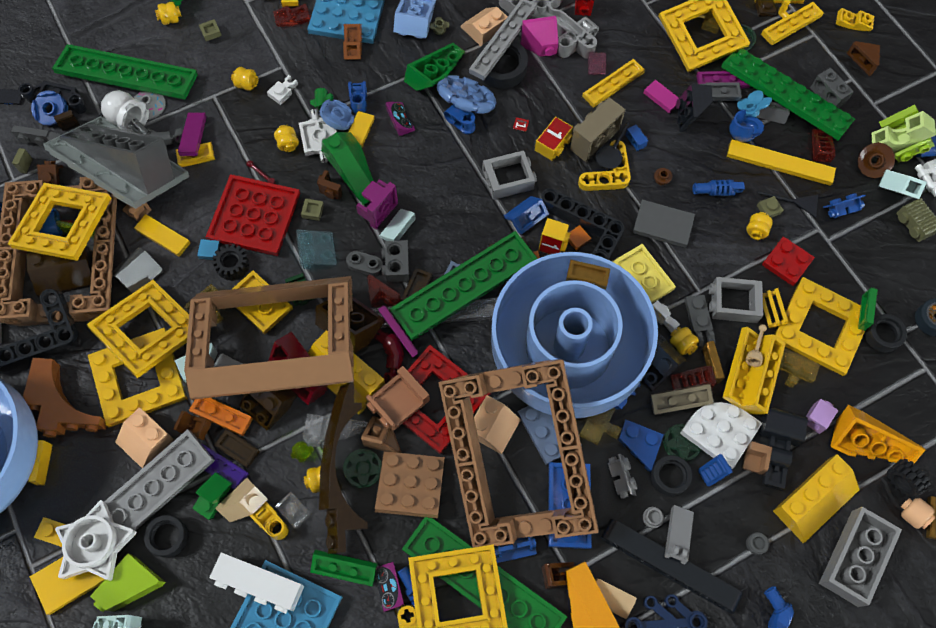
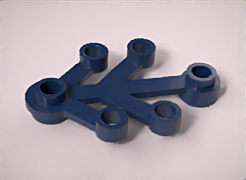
M674 594L665 597V605L668 608H675L684 617L683 619H676L657 602L654 596H647L643 601L644 607L653 610L664 620L640 621L636 617H631L624 622V628H629L628 626L631 622L635 624L636 628L708 627L707 617L702 612H691ZM670 597L674 598V605L669 604L668 599ZM649 598L654 601L652 607L647 604ZM694 618H697L700 622L698 627L693 624Z

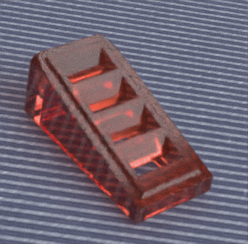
M813 129V161L832 162L836 156L832 137L822 130Z
M711 365L670 376L674 390L681 389L680 378H682L684 388L703 384H710L711 388L716 385ZM696 375H698V379H699V382H700L699 384H697V381H696V378H695ZM687 377L690 378L692 384L691 386H689Z

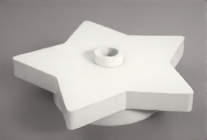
M100 500L85 517L76 520L74 523L56 527L55 530L62 543L64 555L58 577L67 579L91 572L111 581L113 579L117 553L137 532L131 528L114 523L107 504Z

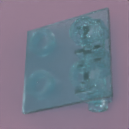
M296 230L299 260L303 269H310L312 264L336 266L332 232Z

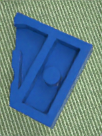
M625 420L618 440L630 450V453L635 458H638L646 466L645 469L647 471H651L664 434Z

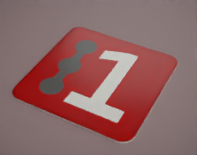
M516 118L513 129L527 131L529 120Z

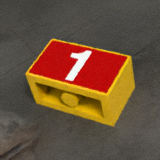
M555 117L536 140L535 151L553 161L556 156H560L564 145L571 142L573 126Z
M547 218L538 251L550 255L561 253V251L565 252L571 234L568 232L569 225Z

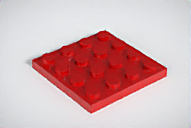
M230 174L206 234V239L219 241L222 244H229L231 246L235 244L236 247L240 246L244 249L278 256L297 205L300 190Z

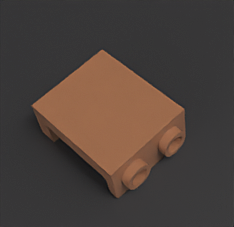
M404 366L397 370L398 375L372 396H366L367 408L373 414L376 412L381 417L379 419L380 423L386 429L389 427L392 431L397 429L430 401L429 394Z

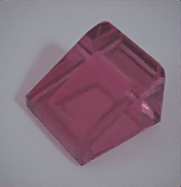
M589 53V74H606V53Z

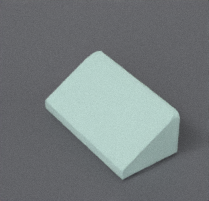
M400 209L379 237L385 241H399L415 221V213Z

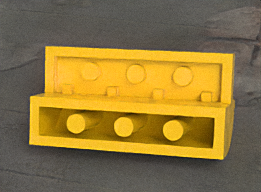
M743 327L722 398L749 414H768L786 343L774 334L764 335L759 349L763 354L762 365L752 367L746 363V357L750 351L755 350L759 334L749 327Z

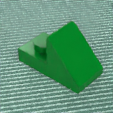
M215 472L196 491L199 498L192 509L208 520L213 519L217 512L215 508L224 500L233 483L218 472Z

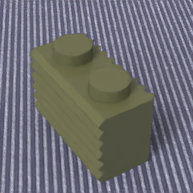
M922 198L903 206L896 213L899 221L906 225L910 235L916 238L918 242L936 234V216L927 207Z

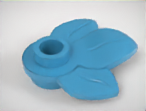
M756 90L750 93L748 98H742L738 101L737 107L739 110L745 109L746 116L757 117L761 109L770 105L772 98H764L763 92Z

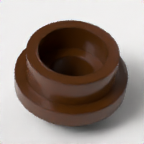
M659 168L654 173V179L657 184L666 185L671 181L672 173L666 168Z

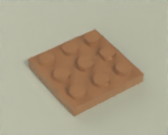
M384 451L375 512L438 518L445 457Z

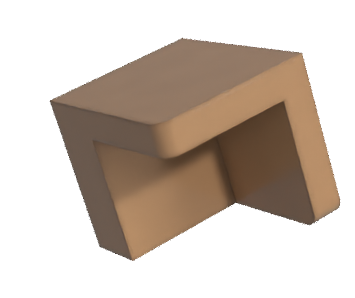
M147 202L136 209L128 204L123 208V212L137 222L151 211Z
M753 441L749 443L745 450L742 469L761 475L767 472L772 447Z

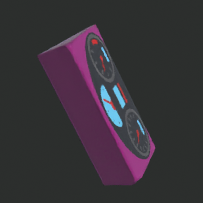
M386 102V110L398 135L401 136L415 131L403 103Z
M394 562L377 567L375 578L384 612L405 606Z

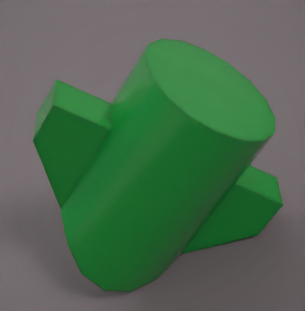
M318 88L315 90V99L310 100V104L320 111L323 102L329 99L330 101L333 100V94H328V90L325 88Z

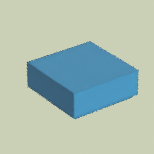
M201 239L198 258L213 260V255L216 256L215 251L220 250L221 243L215 240Z

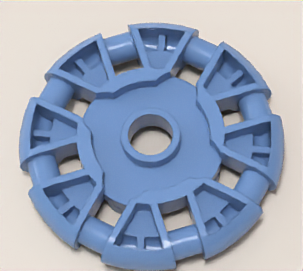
M448 75L437 83L439 95L446 102L453 103L458 109L483 114L492 111L496 107L494 94L484 85H478V82L467 77L459 78L457 75Z

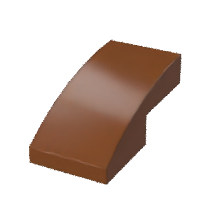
M344 24V59H361L362 24Z

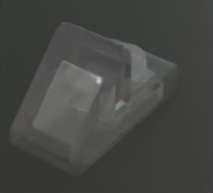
M292 492L275 506L296 530L313 516Z

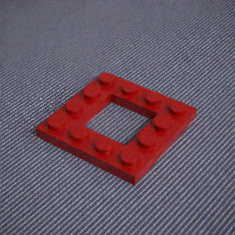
M431 345L425 349L407 370L421 386L432 373L442 381L469 375ZM486 395L475 398L470 396L473 414L479 409ZM418 410L403 423V425L439 454L451 442L446 416L437 425Z

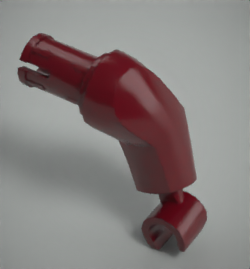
M379 329L377 333L380 335L376 334L373 339L383 344L387 354L386 368L390 370V373H385L383 378L385 383H388L397 375V370L401 368L404 353L401 341L395 334H387Z

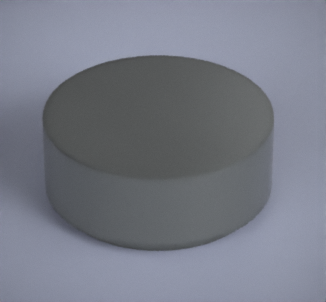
M756 532L748 536L746 546L751 553L760 555L768 550L769 540L764 534Z

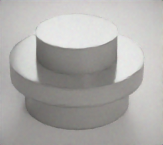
M649 507L643 513V522L649 528H658L662 525L664 516L660 509Z

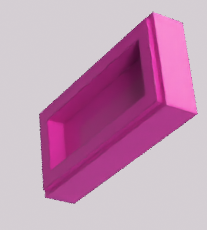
M657 80L644 89L643 93L666 112L670 113L676 108L678 97Z

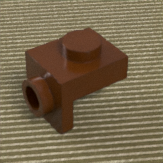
M44 161V165H37L38 180L60 185L59 168H63V165L56 164V161Z
M325 170L317 180L319 191L328 198L340 200L343 195L341 185L331 182L329 171Z
M182 411L174 426V430L183 434L188 429L198 440L203 441L212 422Z

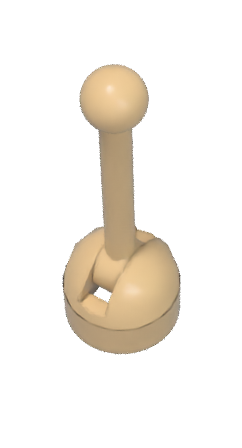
M764 324L759 326L760 333L755 350L750 351L746 357V363L752 367H759L763 362V354L759 349L763 334L767 330Z

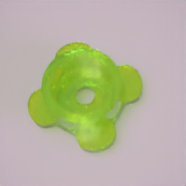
M300 441L292 447L290 456L293 459H298L301 463L313 453L314 448L313 446H308L306 442Z

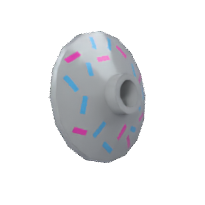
M142 91L134 96V99L146 104V109L149 110L148 120L158 117L165 109L166 101L163 95Z

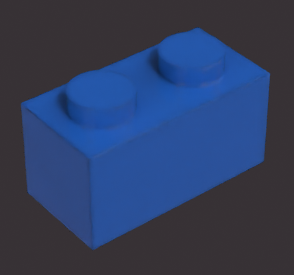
M637 125L626 130L625 136L636 151L647 146L648 139Z

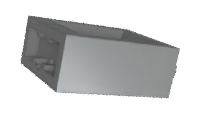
M524 150L483 161L482 171L493 200L534 190L537 178L535 172L531 171V161L529 157H526ZM518 163L522 164L526 179L503 185L498 184L494 169Z
M716 277L713 283H710L709 294L712 295V301L709 303V312H712V319L758 323L763 317L762 281ZM721 288L748 290L749 310L722 308Z

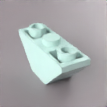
M133 615L97 616L93 628H141L142 617Z

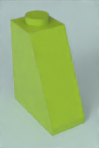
M128 553L115 567L113 579L111 581L105 579L90 597L95 601L94 606L100 611L114 612L162 587L166 582L136 556Z

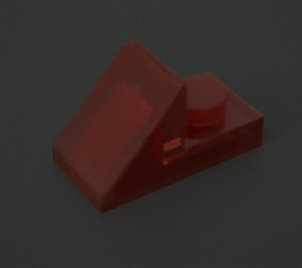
M371 274L368 275L372 308L381 297L388 305L392 304L395 306L401 302L399 293Z

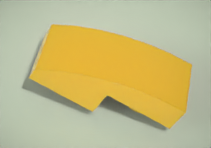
M841 8L837 13L836 25L852 30L871 31L875 16L861 10L855 14Z

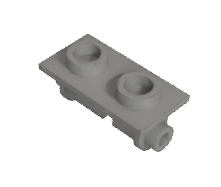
M618 454L619 459L616 457L609 458L608 466L612 477L620 475L621 478L614 481L617 495H620L621 499L629 497V492L631 495L636 496L637 484L634 477L631 478L629 470L631 465L628 458L621 454Z

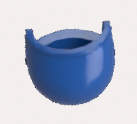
M745 109L735 114L729 127L731 136L740 142H749L764 130L762 121L752 116H746Z

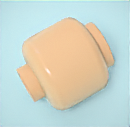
M908 498L901 506L904 509L901 513L902 518L916 529L921 527L925 529L936 518L934 516V509L921 498H915L913 501Z

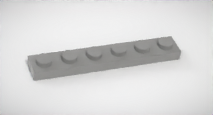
M520 0L471 65L469 68L470 74L485 80L521 31L522 20H528L537 8V4L529 0Z

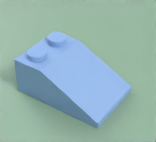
M401 0L395 12L393 32L403 36L412 35L419 39L427 38L436 0Z

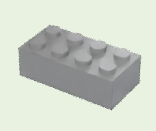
M864 507L853 510L819 584L857 607L870 605L902 529Z

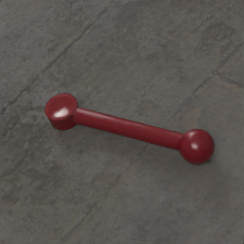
M247 161L248 167H252L268 183L275 184L274 178H269L254 165L253 161Z

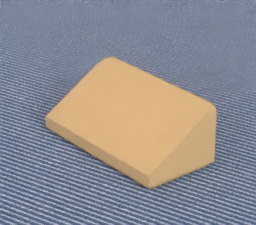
M595 579L611 612L627 619L637 598L601 579Z

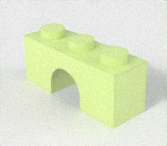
M924 111L905 118L906 128L892 129L886 126L872 132V143L887 144L892 148L893 152L936 136L935 120Z

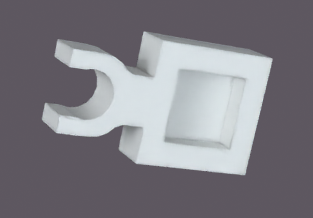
M288 75L283 83L278 81L267 91L268 96L281 105L292 95L291 89L298 85L297 80L295 79L289 83L292 79Z
M658 300L652 304L657 321L661 325L664 324L671 333L675 329L677 330L680 324L670 316L671 313L668 307L661 304Z

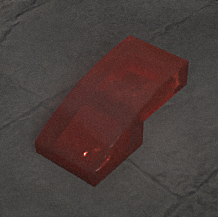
M306 4L294 9L286 6L273 11L278 27L299 25L309 22L311 19Z

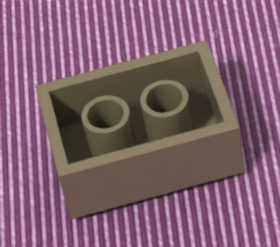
M610 97L605 102L601 101L593 113H588L585 120L574 127L570 150L585 162L589 160L600 147L620 130L626 109Z

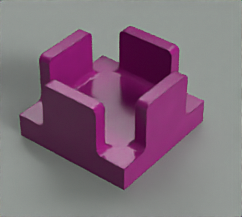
M380 179L377 183L372 181L362 192V196L371 203L367 207L358 203L356 207L358 214L368 220L371 227L377 229L398 205L396 185L391 182L386 184Z

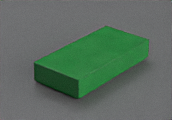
M870 288L862 295L858 329L865 331L874 323L878 289Z

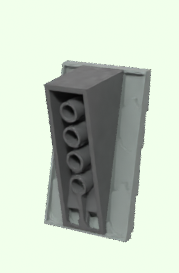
M101 116L43 144L45 150L50 155L68 164V167L93 180L96 185L109 191L114 197L135 209L179 184L182 180L189 178L187 170L169 160L163 138L120 130L116 125L109 123Z

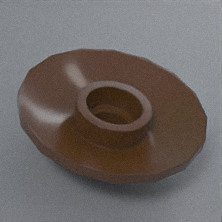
M879 142L871 143L864 147L858 157V167L861 173L871 178L883 177L885 170L891 171L895 163V154L892 148L887 144ZM873 157L877 158L875 163L871 161Z

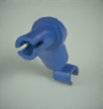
M772 586L764 591V595H766L774 608V612L768 622V628H788L794 614L792 604L785 602L777 587Z

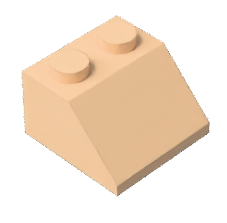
M498 7L485 8L463 23L461 28L482 46L485 42L492 39L508 16Z
M486 395L474 416L479 442L500 454L505 450L521 421L505 404Z
M139 407L124 421L115 443L141 468H144L174 439Z

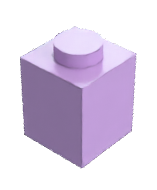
M822 399L818 400L806 415L808 418L807 426L818 434L822 433L829 427L838 410L830 402Z

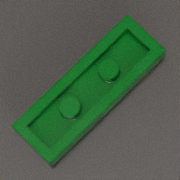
M315 550L310 573L373 587L377 563Z

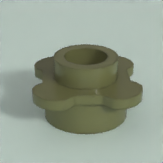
M437 17L429 26L435 34L442 35L446 32V28L449 27V22H445L441 17Z

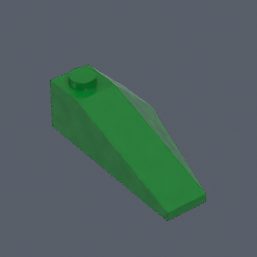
M451 43L407 64L404 82L416 91L436 85L440 80L447 77L463 57L465 51L456 44Z
M336 132L322 141L321 151L361 204L365 206L370 201L362 196V192L373 181L362 146L351 132Z

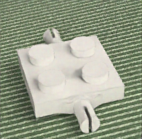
M312 109V119L299 123L305 156L320 154L321 162L324 163L323 157L325 162H328V159L321 151L322 141L337 131L319 117L318 109Z

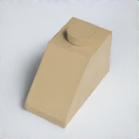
M246 478L215 509L229 522L253 515L268 499Z

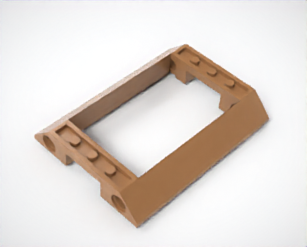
M80 177L79 185L66 187L106 193L112 199L94 232L91 295H70V302H67L69 314L74 322L92 321L110 309L117 198L112 193L96 185L93 180L87 177ZM43 180L6 182L4 186L0 220V323L15 326L49 324L42 304L35 303L31 298L22 299L27 251L14 249L8 245L9 240L43 183H45ZM60 311L55 316L59 322L63 319V314Z
M346 276L198 293L190 301L184 368L190 399L354 382L353 344L350 339V311H353L352 277ZM328 297V355L214 367V360L209 355L211 327L217 326L216 307L217 309Z
M564 359L534 362L464 375L438 382L473 548L493 544L494 546L514 544L517 538L555 534V538L599 533ZM548 383L546 388L571 508L495 518L470 396L475 398L484 396L487 393L521 387L526 389Z

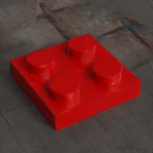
M783 236L762 263V266L794 286L815 257Z

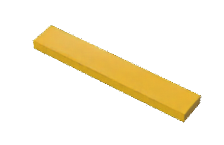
M733 139L730 141L726 156L829 186L834 181L836 170L834 167Z

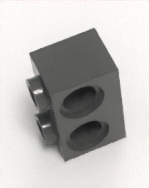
M831 68L819 74L810 87L815 94L834 104L837 108L845 105L854 92Z
M408 240L385 241V248H382V259H385V265H382V276H386L387 283L409 282ZM399 252L397 255H392L391 253ZM395 268L400 269L398 272L391 271Z

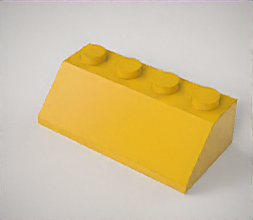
M327 330L312 344L308 352L310 357L328 355ZM353 353L355 403H362V409L357 412L360 415L367 407L366 396H372L385 385V380ZM347 383L331 384L327 388L337 395L340 386Z
M836 454L826 460L780 503L773 512L802 543H805L860 490L853 469Z

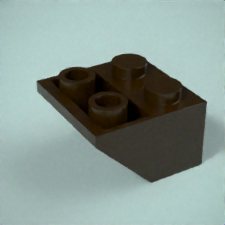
M291 389L244 394L239 406L267 431L290 409L297 394Z

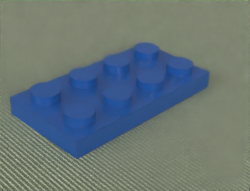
M549 462L548 511L571 508L562 463ZM585 464L591 490L590 464ZM548 534V547L591 549V534L555 538V534Z

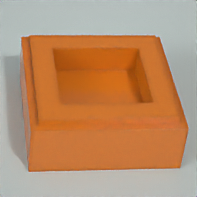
M580 225L569 232L571 234L568 242L576 251L591 241V237Z

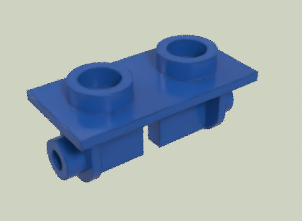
M857 193L845 196L846 199L842 201L841 198L829 201L830 204L823 206V208L829 207L828 215L833 218L846 215V207L848 214L860 211L865 206L864 202L861 201V197L865 195L857 196Z
M533 536L517 538L514 544L494 546L497 563L536 555L535 538Z

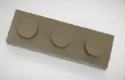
M710 384L650 394L654 415L714 404Z

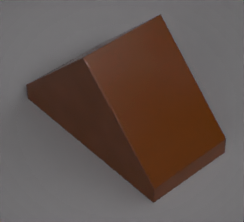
M855 41L847 52L869 76L879 66L880 45Z
M574 562L544 564L542 572L545 589L567 586L566 570L574 567Z

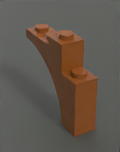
M32 359L23 398L32 412L39 413L36 426L37 430L43 433V436L56 437V435H64L66 429L77 431L78 428H85L86 431L98 432V429L106 430L107 426L102 417L82 413L68 402L60 383V364L53 359Z

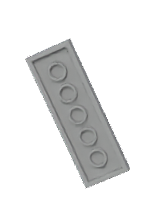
M187 429L104 501L114 523L136 531L215 461L190 430Z

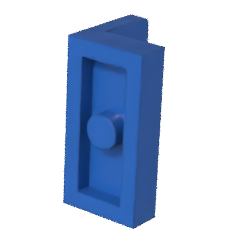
M530 196L506 213L504 217L513 222L519 234H523L549 215L542 199Z

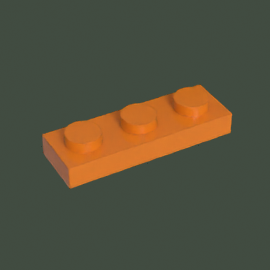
M212 398L195 399L189 409L191 413L208 419L241 436H244L253 420L251 416Z

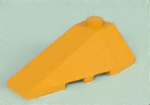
M850 405L845 408L836 420L830 445L833 449L848 456L856 457V455L867 456L868 459L875 460V458H881L895 463L900 459H907L908 462L912 461L915 463L925 452L924 447Z
M584 561L566 570L573 628H620L587 563Z

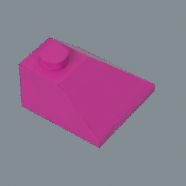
M556 16L522 20L520 44L540 57L556 55L558 49Z

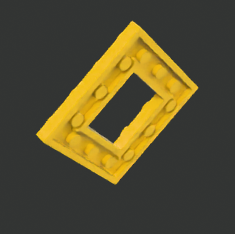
M689 0L659 13V18L687 72L728 56L733 52L739 51V49L747 48L750 45V41L727 0ZM711 11L725 37L697 48L684 22Z
M43 183L9 240L8 245L14 249L78 261L112 198L106 193ZM54 205L81 209L66 237L39 232Z
M802 277L785 311L788 324L778 326L774 335L786 343V348L845 376L865 332L858 329L861 305ZM811 304L845 320L834 348L799 331Z
M151 280L89 322L87 326L138 379L187 343L189 314L154 280ZM151 306L172 328L140 350L119 328Z
M161 328L130 340L141 350L165 333L166 329ZM108 348L88 354L105 423L109 428L123 423L139 407L146 413H150L187 399L173 353L155 365L160 383L159 387L126 399L122 397L115 372V367L123 365V363Z
M494 544L408 558L417 628H508ZM475 571L482 615L439 622L433 577Z

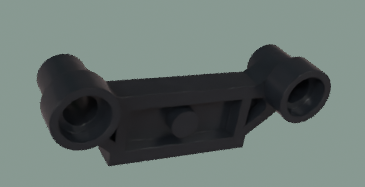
M43 81L41 84L33 87L30 83H22L18 87L20 95L26 98L29 103H32L37 98V95L43 91H54L62 95L67 105L75 109L78 114H83L87 110L84 100L78 94L76 87Z

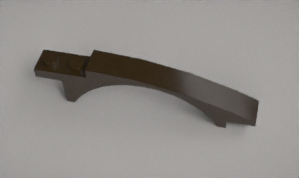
M354 382L340 386L324 440L320 468L319 510H327L325 523L328 536L326 538L328 554L346 552L345 531L368 529L367 522L351 509L343 497L335 469V454L341 432L348 421L362 409V403H355Z

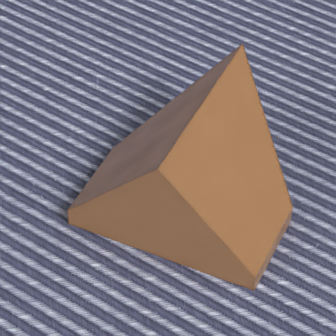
M372 416L362 434L361 440L363 445L385 452L401 453L394 431L389 427L386 429L380 423V418Z

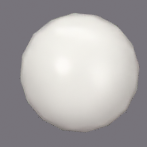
M120 90L112 91L106 94L101 101V112L104 118L109 123L117 125L120 130L134 132L128 126L130 121L134 123L133 119L137 118L145 126L148 120L149 110L146 109V104L134 99L129 93Z

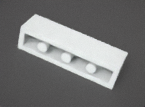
M220 553L209 577L216 580L215 586L223 589L231 586L236 588L235 594L245 598L247 594L255 596V602L265 606L267 602L276 604L275 610L285 614L287 610L294 612L304 589V585L224 553Z

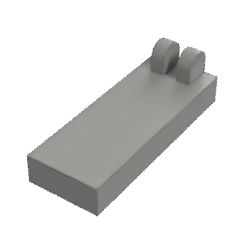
M676 505L671 508L665 557L668 559L673 557L681 560L682 564H686L689 558L694 512Z

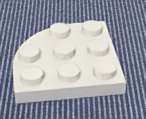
M717 402L698 409L688 420L680 434L713 458L722 454L731 469H733L762 425V422L735 405Z

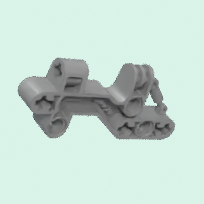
M499 0V5L510 14L520 0ZM563 0L531 1L537 4V8L529 19L556 16L558 56L567 58L575 51L586 59L594 56L597 39L594 36L599 31V27L587 17L576 22L564 11L558 10L557 8Z

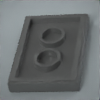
M642 199L633 233L686 248L695 214Z

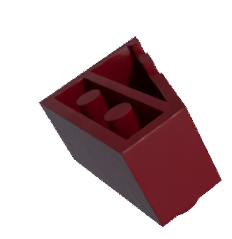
M291 331L274 342L268 361L310 357V355ZM328 385L291 390L309 405L325 394Z

